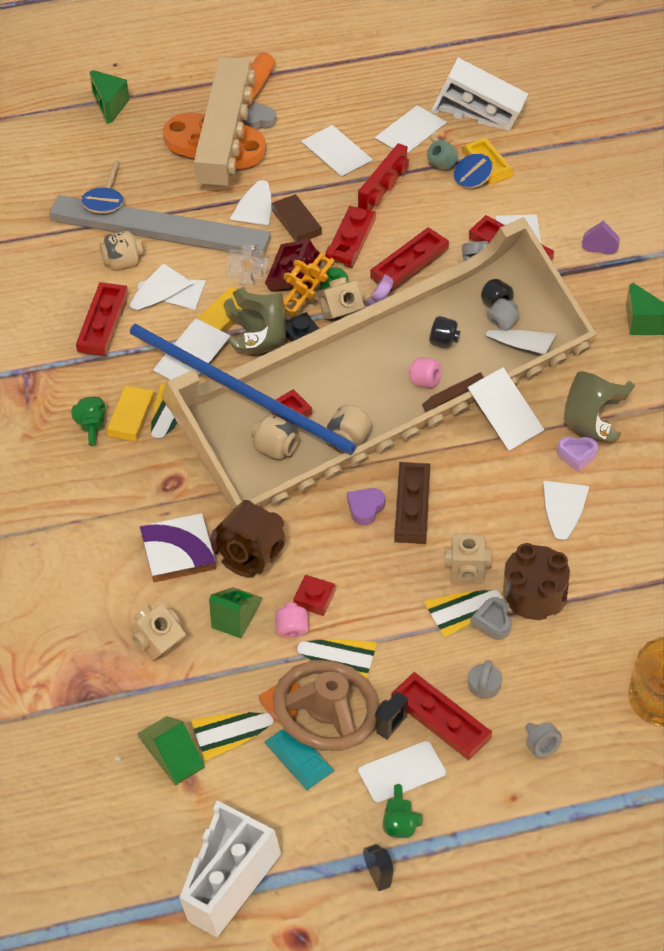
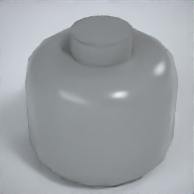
M500 298L488 309L486 313L487 318L499 329L509 330L520 317L517 310L518 306L512 300L508 301Z

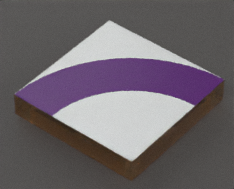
M202 513L140 526L153 583L216 569V561Z

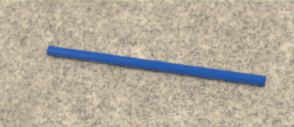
M133 324L130 328V334L345 453L352 455L356 450L357 445L138 324Z

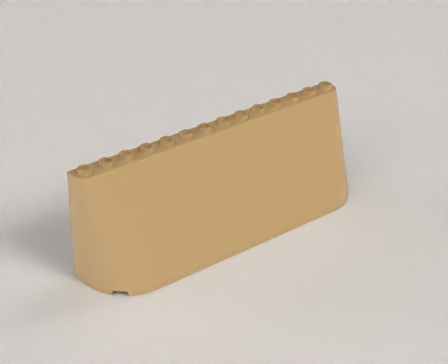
M522 217L500 227L491 242L466 261L226 372L273 399H277L294 389L312 407V415L308 418L326 428L340 406L356 405L362 407L372 422V428L364 442L356 447L352 455L345 453L296 425L299 442L291 456L277 460L258 452L254 447V437L251 436L252 428L258 420L262 421L266 416L273 414L266 408L213 379L199 384L200 379L195 370H191L168 381L162 398L232 509L243 500H249L260 507L270 503L273 506H277L290 497L288 494L299 490L300 493L305 492L316 485V480L324 476L326 480L331 479L343 471L342 467L350 463L353 467L357 466L369 458L368 454L376 450L378 454H381L392 448L394 441L400 438L407 441L419 434L420 428L426 425L429 428H433L445 420V416L451 413L457 416L469 409V404L476 401L471 392L468 391L425 412L422 404L431 396L480 372L485 378L504 367L516 386L519 383V379L525 376L527 379H531L543 371V367L549 364L551 367H555L567 359L566 356L573 352L576 356L582 354L591 347L589 342L597 334L525 217ZM500 279L511 286L514 291L512 301L517 304L520 317L509 330L556 333L553 342L545 354L517 348L486 336V332L489 330H501L487 318L486 313L490 307L483 303L481 299L482 289L489 280ZM438 316L455 320L458 324L457 330L461 331L458 342L453 341L450 348L436 346L429 341L433 322ZM418 357L436 359L440 363L441 378L434 388L418 387L411 382L408 372L409 367Z

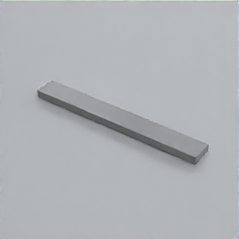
M58 195L49 213L51 221L113 232L130 231L136 236L263 258L271 240V231L121 206L118 210L110 213H94L84 208L82 199Z

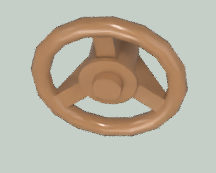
M312 660L294 666L279 679L273 694L274 713L285 732L299 743L320 751H342L361 744L375 731L377 724L375 713L379 707L378 695L368 679L354 668L330 660ZM314 673L320 674L314 682L288 693L291 685L299 678ZM350 683L360 690L366 700L367 707L364 722L356 731L353 727L346 700ZM307 709V712L314 720L325 724L333 723L340 737H322L307 732L294 722L288 710Z

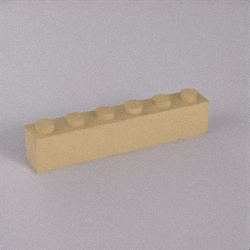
M219 56L194 159L195 183L228 186L230 174L235 175L236 158L234 156H239L240 140L238 138H243L244 122L242 120H247L248 105L246 103L251 102L252 88L250 86L255 84V70H251V59Z

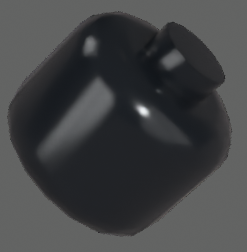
M500 279L489 280L481 292L483 303L489 307L500 298L509 301L513 300L514 297L512 287Z
M442 316L436 317L429 336L430 343L443 348H450L453 341L458 342L461 331L457 330V322Z

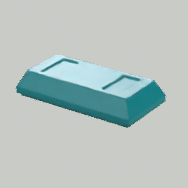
M284 729L264 741L268 748L306 790L334 772V769L316 749L299 743L285 732Z

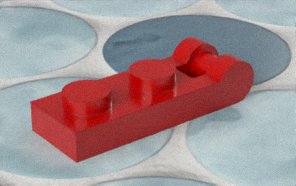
M349 206L331 245L326 249L325 257L334 259V263L335 261L341 262L345 267L353 268L376 220V211Z

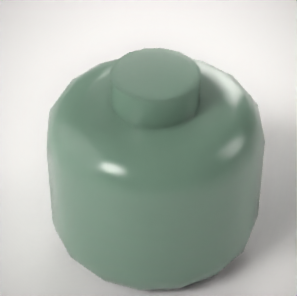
M445 140L433 142L427 152L429 162L440 170L450 169L456 163L458 157L455 147Z

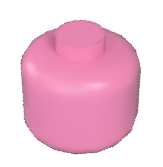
M418 357L409 367L408 372L411 382L418 387L434 388L441 378L440 363L436 359Z
M296 603L284 604V607L275 612L276 633L280 637L304 636L309 628L307 610L297 606Z

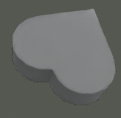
M253 102L248 108L247 120H242V122H244V125L255 129L260 127L269 128L276 124V112L272 108Z
M499 597L489 598L471 617L470 624L492 639H505L510 634L512 622L507 616L509 609L507 602Z

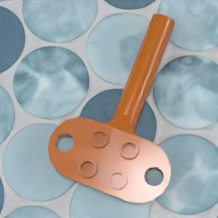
M259 53L251 64V70H255V84L250 86L252 88L251 102L246 103L248 107L275 67V59L268 53ZM182 113L170 118L165 123L163 137L165 145L170 151L195 159L205 114ZM244 125L243 138H238L240 140L239 156H234L236 158V169L249 168L258 164L264 158L266 152L264 136L257 129Z

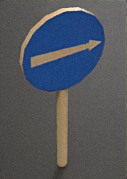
M435 135L431 136V140L434 142L440 140ZM475 153L463 159L458 155L457 162L459 163L454 170V179L463 188L472 189L479 187L490 178L493 171L492 161L484 154Z
M118 160L114 161L105 188L91 189L82 196V205L85 209L94 213H110L118 210L123 205V196L120 192L111 189L119 166Z

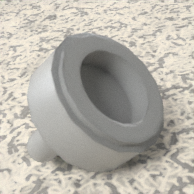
M488 241L463 244V260L466 261L470 258V255H475L489 244Z
M486 660L484 664L476 665L471 669L468 676V688L471 693L479 698H491L499 693L502 675L490 660Z
M528 723L525 726L526 731L529 733L526 745L536 757H547L553 754L560 746L562 735L552 723H542L538 726Z

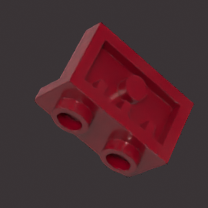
M310 239L280 245L265 281L270 291L294 287L286 282L284 274L292 272L295 268L293 265L295 260L302 261L306 265L312 264L320 252L314 247ZM299 271L296 277L302 279L305 274ZM308 281L303 282V284L308 286V289H311L312 283Z

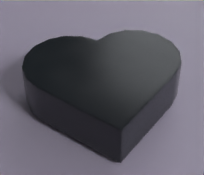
M377 844L363 848L365 864L378 891L390 888L393 864L388 851Z

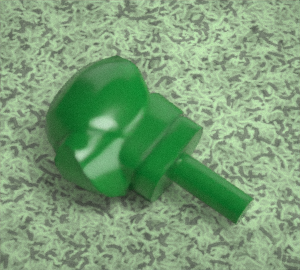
M96 396L79 399L77 405H73L71 409L73 420L81 425L83 431L88 432L89 446L96 445V431L103 428L106 412L103 399Z
M395 784L394 799H389L386 802L383 831L393 838H409L415 833L416 827L422 825V814L412 811L411 802L403 800L402 785Z

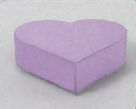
M384 274L366 304L370 306L385 299L392 288L393 279Z
M568 436L560 439L558 442V456L578 472L597 457L598 443L590 437L576 439Z

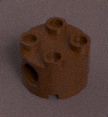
M243 500L212 531L210 537L212 549L215 555L218 552L221 553L224 557L221 563L235 574L246 578L254 577L256 573L260 575L284 549L286 543L285 534L282 529L284 521L277 513H270L249 500Z
M530 543L519 545L517 551L512 553L505 563L503 596L509 604V608L515 614L532 620H543L553 613L554 616L560 613L567 603L570 569L567 556L547 546L532 545Z

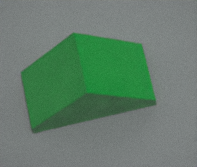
M95 70L89 71L92 93L106 123H112L129 101L127 80Z
M631 283L626 302L629 334L664 335V302L635 283Z
M235 587L211 594L209 599L211 628L242 638L263 597Z
M166 716L138 733L139 739L175 786L205 768L183 721Z

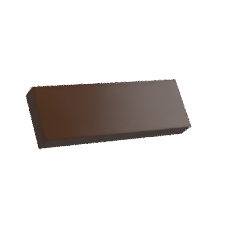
M399 462L394 542L426 544L430 463Z

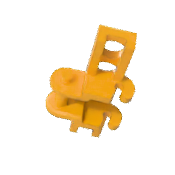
M321 252L312 264L306 265L302 261H294L293 265L295 268L292 272L284 274L286 282L294 286L284 300L285 312L294 317L307 299H313L315 296L314 289L320 281L325 282L328 279L327 272L333 266L334 259L326 258L324 253ZM321 261L327 263L323 269L317 265ZM299 271L305 274L302 279L296 277ZM308 281L312 283L313 287L308 289V286L303 284V282ZM296 292L303 295L301 299L295 297ZM289 302L296 303L293 309L287 307Z

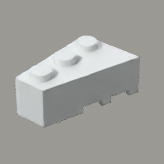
M457 58L431 113L447 112L454 114V118L462 120L464 116L477 119L478 124L510 131L528 93Z
M217 800L213 808L214 816L210 827L205 829L202 837V848L198 858H194L179 897L188 922L215 937L220 935L281 856L274 829Z

